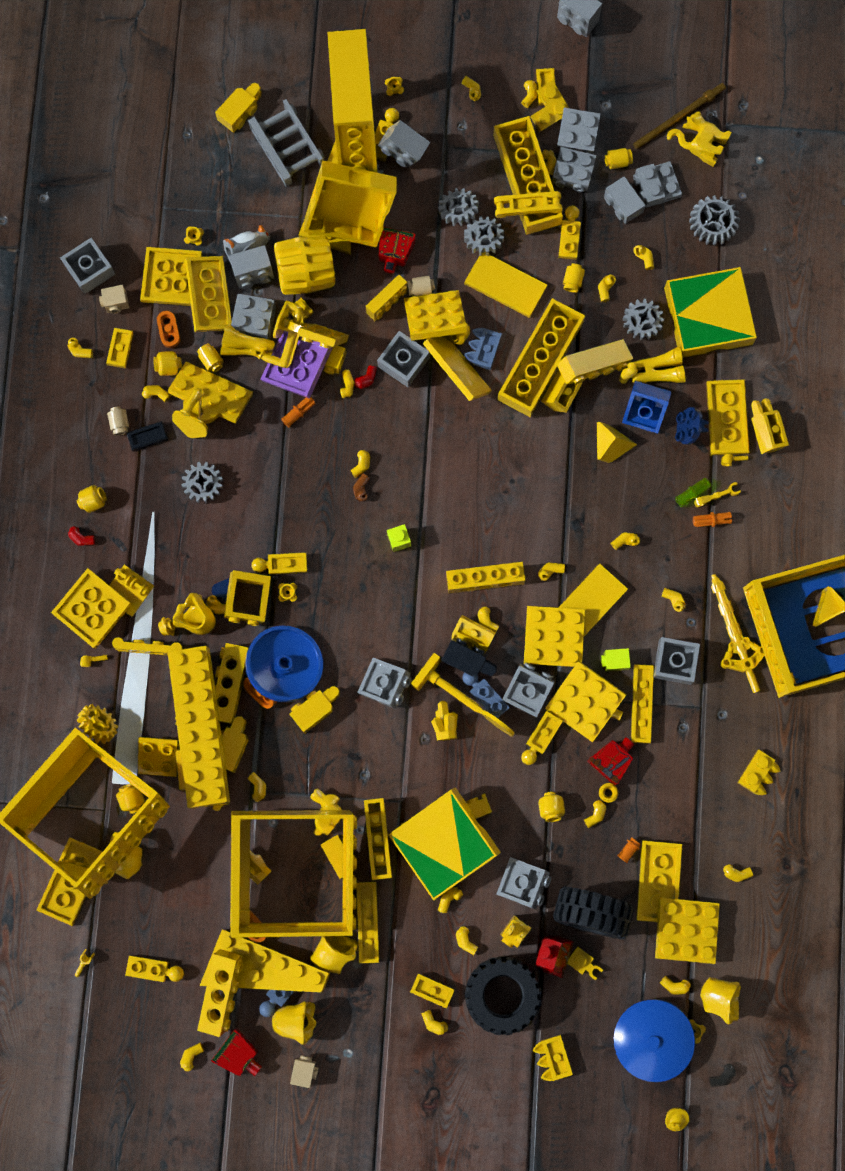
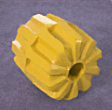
M326 235L300 236L274 244L278 279L283 294L312 293L334 287L335 272L329 239Z

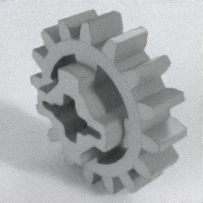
M455 188L453 193L449 190L448 196L443 195V200H439V213L441 218L446 220L447 224L451 221L453 226L456 223L462 226L464 221L469 224V219H475V214H478L479 204L476 195H472L471 191L466 193L465 188L461 191Z
M479 216V221L472 219V224H467V229L464 230V242L467 243V248H472L473 254L479 251V256L483 252L489 256V251L495 254L496 248L500 249L501 243L504 242V230L501 229V223L496 224L495 218L489 221V216L485 220L481 216Z
M637 299L635 305L630 303L629 309H625L624 313L626 315L623 316V321L627 322L624 323L623 327L629 328L628 334L634 333L633 338H636L638 335L640 340H643L644 336L649 340L651 334L656 336L657 330L662 328L661 324L664 322V318L660 317L663 315V311L658 312L659 305L654 307L653 301L648 304L646 299L642 303ZM646 314V320L640 325L641 319Z
M200 462L197 463V467L190 465L192 470H185L187 476H182V480L186 482L181 484L186 489L184 493L186 495L190 494V500L196 498L197 503H200L201 499L207 503L208 498L214 501L213 495L219 496L218 489H223L222 484H220L223 478L218 477L221 474L220 471H215V465L209 468L208 462H205L204 466ZM204 471L211 473L213 476H207ZM202 477L205 480L203 488L200 485ZM192 489L199 490L200 494L195 493Z

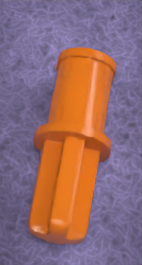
M305 398L297 406H293V409L281 418L282 422L290 428L300 417L303 418V414L315 405L313 398Z
M711 512L707 515L694 516L693 525L694 527L710 525L715 527V525L731 524L732 519L730 518H732L731 512L717 514Z

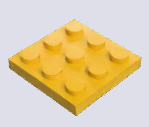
M146 247L141 302L191 306L185 259L186 257H202V251Z
M459 290L404 298L411 341L467 333Z
M87 568L51 613L92 648L96 649L132 604Z
M527 606L524 664L526 662L535 665L574 667L578 661L582 663L585 609Z
M578 661L545 709L593 742L627 694Z
M659 898L655 958L715 964L720 903Z

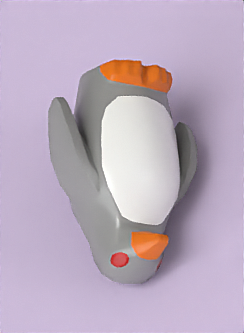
M259 225L257 232L246 231L231 239L223 240L225 253L229 259V255L266 245L270 240V235L262 225Z

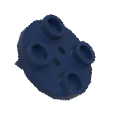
M689 407L683 412L678 413L676 417V441L685 445H691L698 439L700 433L709 431L704 427L709 422L702 418V414L697 408Z

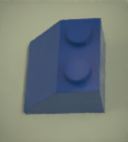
M635 381L622 423L658 434L669 403L671 391Z

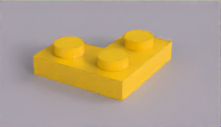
M553 80L536 90L545 105L544 108L530 116L539 132L562 119L564 108H569Z

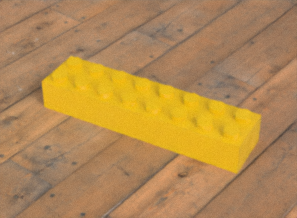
M200 646L169 651L167 653L187 807L195 809L230 803L210 648Z

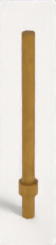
M721 83L712 90L709 89L704 92L702 97L634 142V148H640L704 103L714 100L716 95L726 89L725 85Z

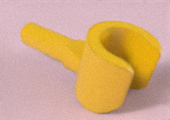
M726 454L722 457L721 465L732 466V461L748 460V456Z
M84 655L81 657L80 666L91 667V661L108 660L107 655L96 657Z
M87 949L83 951L80 956V965L75 973L76 977H79L86 964L92 961L95 955L94 952L91 957H87L85 954Z

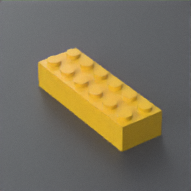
M530 116L494 126L493 136L513 195L553 192L554 188ZM547 200V204H553L551 200ZM562 212L520 215L525 233L528 235L561 225L563 215Z
M552 298L499 391L497 400L531 418L558 369L557 364L565 357L583 325L585 315Z

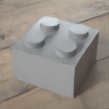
M559 0L557 18L562 24L573 28L577 34L587 37L599 22L602 3L598 0Z
M564 108L557 147L593 153L600 113Z
M400 120L388 128L378 147L381 148L385 155L395 158L400 166L409 167L420 160L430 142Z
M92 238L60 257L84 295L115 275L113 268Z
M265 245L229 255L239 289H248L254 284H265L274 279Z
M237 294L231 325L243 334L270 339L276 312L275 300Z
M398 331L378 358L377 364L384 372L406 387H409L430 359V352Z
M661 637L658 641L653 678L689 685L694 683L700 644Z

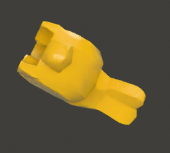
M315 789L314 793L310 796L313 801L321 805L319 810H342L338 805L340 798L335 794L325 795L321 790ZM315 819L313 834L316 836L321 834L328 836L341 819Z

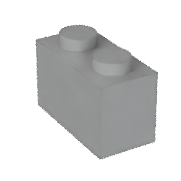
M622 177L606 188L604 194L606 203L609 206L612 205L617 218L623 220L625 224L644 212L645 204L625 177Z

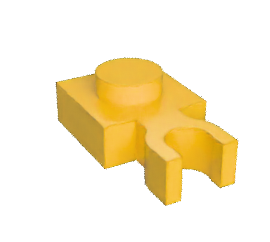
M578 946L568 959L567 964L580 974H583L585 970L588 971L589 976L594 980L597 978L593 976L592 971L594 969H598L600 972L603 971L599 966L592 965L591 962L594 958Z

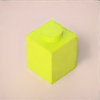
M405 524L387 530V536L393 552L411 547V541Z
M629 648L605 650L604 655H601V665L605 667V672L629 670L631 668Z

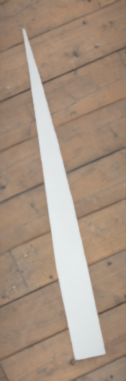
M152 512L142 577L154 585L155 536L154 512ZM153 589L136 611L131 642L135 639L144 640L146 644L151 642ZM142 653L129 654L115 750V759L136 776L138 771L139 737H142L150 654ZM113 770V784H130Z

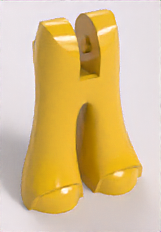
M225 325L220 355H250L258 358L263 350L272 355L275 342L270 339L243 334L232 325Z
M676 347L665 354L634 362L638 365V371L645 370V372L637 373L633 376V383L635 381L642 383L656 381L686 382L684 367L679 366L683 363L680 347ZM669 366H678V367H674V368H670V369H665V370H654V369H656V368H663V367H669Z

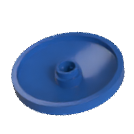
M275 626L264 630L252 641L246 654L245 668L249 681L261 695L278 702H293L304 698L316 687L323 671V658L317 643L307 633L291 626Z
M647 999L633 1004L621 1015L614 1032V1047L619 1061L633 1076L649 1082H663L678 1076L688 1066L694 1053L695 1036L689 1019L677 1006L664 1000Z

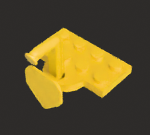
M286 300L277 318L273 332V338L276 339L280 338L284 331L288 332L282 356L279 358L263 350L258 359L282 368H288L292 364L300 336H302L303 341L310 343L317 341L320 342V346L331 349V347L334 348L346 343L349 335L315 323H304L302 308L298 304ZM289 310L295 312L293 320L288 319Z
M189 362L184 363L168 389L169 394L184 400L183 409L174 411L172 421L189 438L206 437L208 434L206 424L215 421L218 416L236 424L253 396V391Z

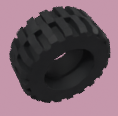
M562 887L559 891L553 917L556 922L566 926L624 940L629 933L634 908L633 905L610 896L579 888Z
M500 956L482 962L473 970L466 984L465 1000L469 1014L478 1026L495 1035L507 1036L516 1032L519 1033L533 1023L532 1021L537 1017L542 1003V990L537 976L525 963L515 958ZM500 976L514 979L522 990L521 1004L514 1012L507 1015H500L491 1011L486 1005L484 998L488 983Z

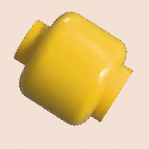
M174 351L159 352L153 359L154 370L160 376L176 375L178 369L182 368L181 357H177Z
M92 485L79 492L77 504L81 510L84 509L86 512L92 513L104 507L107 497L101 487Z
M132 784L120 787L118 789L119 792L116 794L121 810L129 811L130 814L137 812L145 802L142 792Z
M547 792L539 799L538 805L541 818L545 819L546 822L560 821L561 817L565 814L562 796L556 795L555 792Z

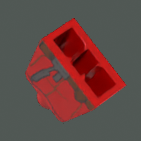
M626 737L619 745L612 740L587 762L616 786L633 760L628 751L634 744Z
M558 936L544 937L539 949L536 965L543 972L563 978L574 942Z

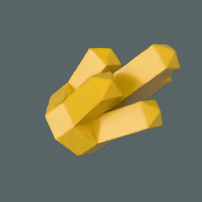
M442 700L438 703V710L435 712L436 717L431 721L436 732L437 741L457 739L458 714L455 712L449 713L448 703Z
M250 850V878L258 885L272 870L265 864L260 854L255 855Z

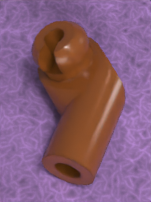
M363 473L353 486L355 498L359 502L366 501L368 498L365 485L370 478Z

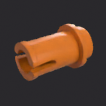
M631 837L630 840L627 839V844L617 856L628 863L636 850H640L639 846L641 844Z

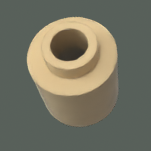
M429 276L416 277L407 281L409 296L432 294V290H435L434 279H430Z
M121 407L111 408L110 412L107 413L111 431L114 436L126 434L129 428L126 410Z

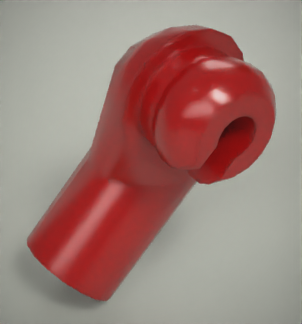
M369 365L366 375L354 379V386L360 389L371 386L375 379L377 367Z
M76 526L69 529L68 536L76 545H95L94 535L83 536Z

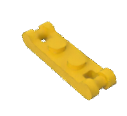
M561 192L497 196L494 198V204L497 207L495 216L497 218H504L514 215L560 213L563 211L562 204H560ZM547 200H551L553 204H547ZM509 203L510 208H504V204Z
M119 637L115 638L112 642L113 647L119 652L168 656L167 652L183 649L178 642H174L171 646L164 645V642L160 641L146 644L144 640L137 639L133 640V642H124Z

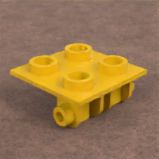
M123 565L121 569L117 568L114 574L116 576L110 583V586L132 604L126 613L133 617L154 588V585L126 565Z
M139 737L138 774L176 777V751L179 750L178 740Z

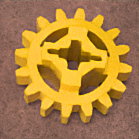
M90 704L89 707L86 705L77 715L79 717L77 722L81 723L79 728L84 730L83 734H88L90 740L94 738L96 743L100 740L103 744L110 742L118 733L116 731L118 726L114 724L116 719H112V713H106V708L102 710L99 705L94 707L93 704Z

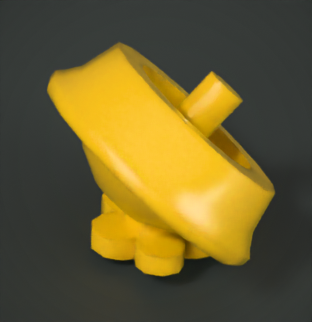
M672 1108L666 1114L665 1124L672 1131H680L689 1123V1115L684 1109Z

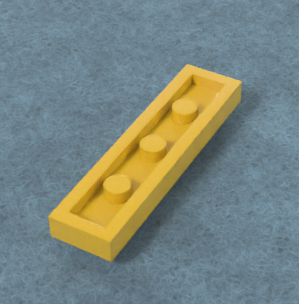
M634 664L632 743H651L653 665Z
M376 882L357 883L359 963H379Z

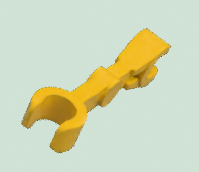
M733 482L727 490L716 492L711 496L707 495L696 498L694 504L698 508L709 503L711 500L719 499L727 494L737 496L741 490L734 492L732 487L737 486L738 483Z

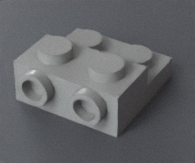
M561 147L552 177V184L560 188H573L577 192H587L596 155Z
M670 161L656 166L650 164L636 169L635 175H633L634 183L640 188L639 196L645 203L646 208L682 196Z
M372 658L357 693L396 709L397 705L400 706L403 702L404 696L402 693L404 689L408 688L411 684V673L400 667Z
M525 662L524 665H519L502 700L537 717L555 681L552 680L553 676L549 673L542 671L540 674L534 671L535 667Z
M510 857L497 895L536 910L537 906L540 907L544 901V895H542L544 887L547 888L550 885V872Z

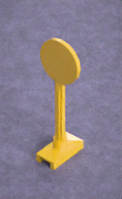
M433 653L412 681L413 687L420 691L427 680L433 684L436 683L467 707L482 714L501 731L513 737L515 732L489 712L483 710L479 704L440 677L441 675L435 669L440 664L441 658Z

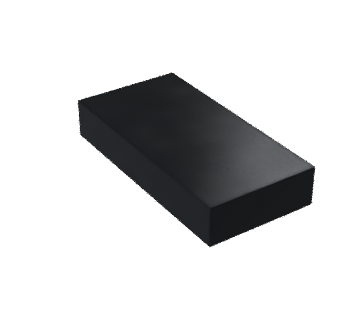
M162 421L126 433L133 452L169 440Z

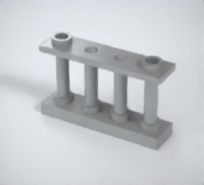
M285 99L283 101L284 111L262 123L261 121L257 122L255 117L249 119L248 123L260 146L287 187L292 184L291 177L293 173L315 161L321 167L325 156L320 148L317 149L302 126L296 116L297 111L294 105H289ZM288 116L294 123V125L273 137H266L264 133L265 129ZM299 131L303 140L281 152L274 150V144ZM306 146L312 152V155L290 167H285L282 163L284 158Z

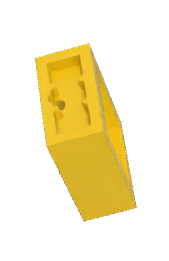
M233 570L229 578L224 618H228V621L232 623L246 621L248 622L247 625L259 626V624L265 622L271 576ZM236 582L263 586L259 616L232 612Z

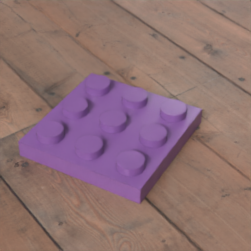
M284 331L278 339L272 353L273 356L281 358L288 336L287 331ZM300 336L291 366L282 368L268 363L260 380L310 399L333 347L331 349L320 346V342H306Z

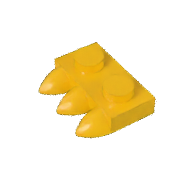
M461 615L452 633V639L462 638L468 642V646L473 648L476 645L486 652L496 632Z
M757 750L737 783L756 795H766V790L761 783H774L768 771L772 773L780 772L779 765L775 762V759L761 750Z
M561 1035L541 1040V1042L535 1045L533 1048L535 1053L546 1054L538 1060L537 1065L545 1068L550 1067L542 1074L541 1079L555 1081L573 1075Z

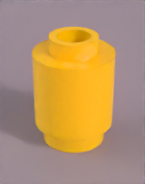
M631 149L610 150L605 155V164L610 169L628 167L629 164L633 163Z
M572 263L571 266H567L563 280L564 290L577 293L578 289L581 288L585 273L581 265Z
M208 343L198 349V357L208 372H217L223 367L224 361L214 346Z

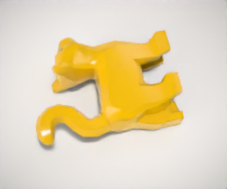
M696 112L687 117V123L683 124V128L698 132L691 142H686L684 133L679 129H671L667 133L668 140H671L673 136H677L680 146L698 156L703 162L714 167L718 159L714 155H720L724 147L721 145L716 147L712 145V142L715 141L725 145L732 132L720 131L713 123L705 121L700 112Z

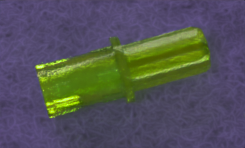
M703 478L692 487L688 486L686 491L675 497V501L682 508L685 504L694 498H698V495L711 487L710 481Z

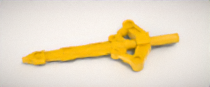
M714 574L712 575L711 588L713 594L716 593L719 602L718 607L721 616L724 617L726 629L731 639V642L728 644V651L724 659L721 660L720 665L724 669H731L742 673L746 672L753 693H757L760 691L753 669L765 656L762 646L752 643L748 637L743 638L741 628L733 613L731 601H728L725 594V585ZM751 647L755 653L748 658L747 650ZM733 654H738L741 660H733Z

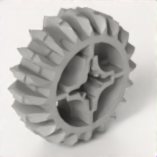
M716 195L712 197V200L707 196L705 201L701 199L698 205H694V210L690 213L689 223L692 224L690 229L696 230L694 236L700 235L699 241L705 239L706 245L712 241L715 246L717 241L722 245L724 239L730 241L731 236H735V230L739 228L737 223H739L740 218L737 217L739 212L734 210L735 204L729 205L730 199L724 202L723 196L719 200ZM702 213L705 214L706 218L705 224L703 225L700 220V215ZM725 216H727L729 221L727 228H725V223L723 222Z

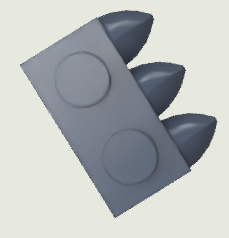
M476 328L472 332L480 340L469 341L468 344L475 351L467 352L464 355L473 365L491 370L502 333L485 328Z

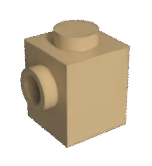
M123 285L101 289L102 296H99L101 307H105L107 313H119L121 310L129 308L126 290Z
M301 1055L300 1058L295 1059L290 1084L306 1088L311 1087L312 1080L317 1079L319 1069L315 1067L316 1062L312 1061V1057Z

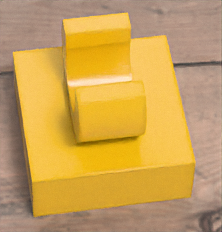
M302 298L295 302L302 308L304 321L314 313ZM289 310V314L294 318L295 312Z

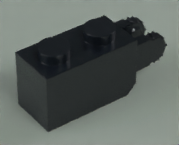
M459 637L457 640L454 638L451 640L441 661L470 676L478 675L479 672L493 676L497 672L495 663L493 664V662L486 659L488 655L484 654L485 650L477 646L472 648L467 645L468 642Z

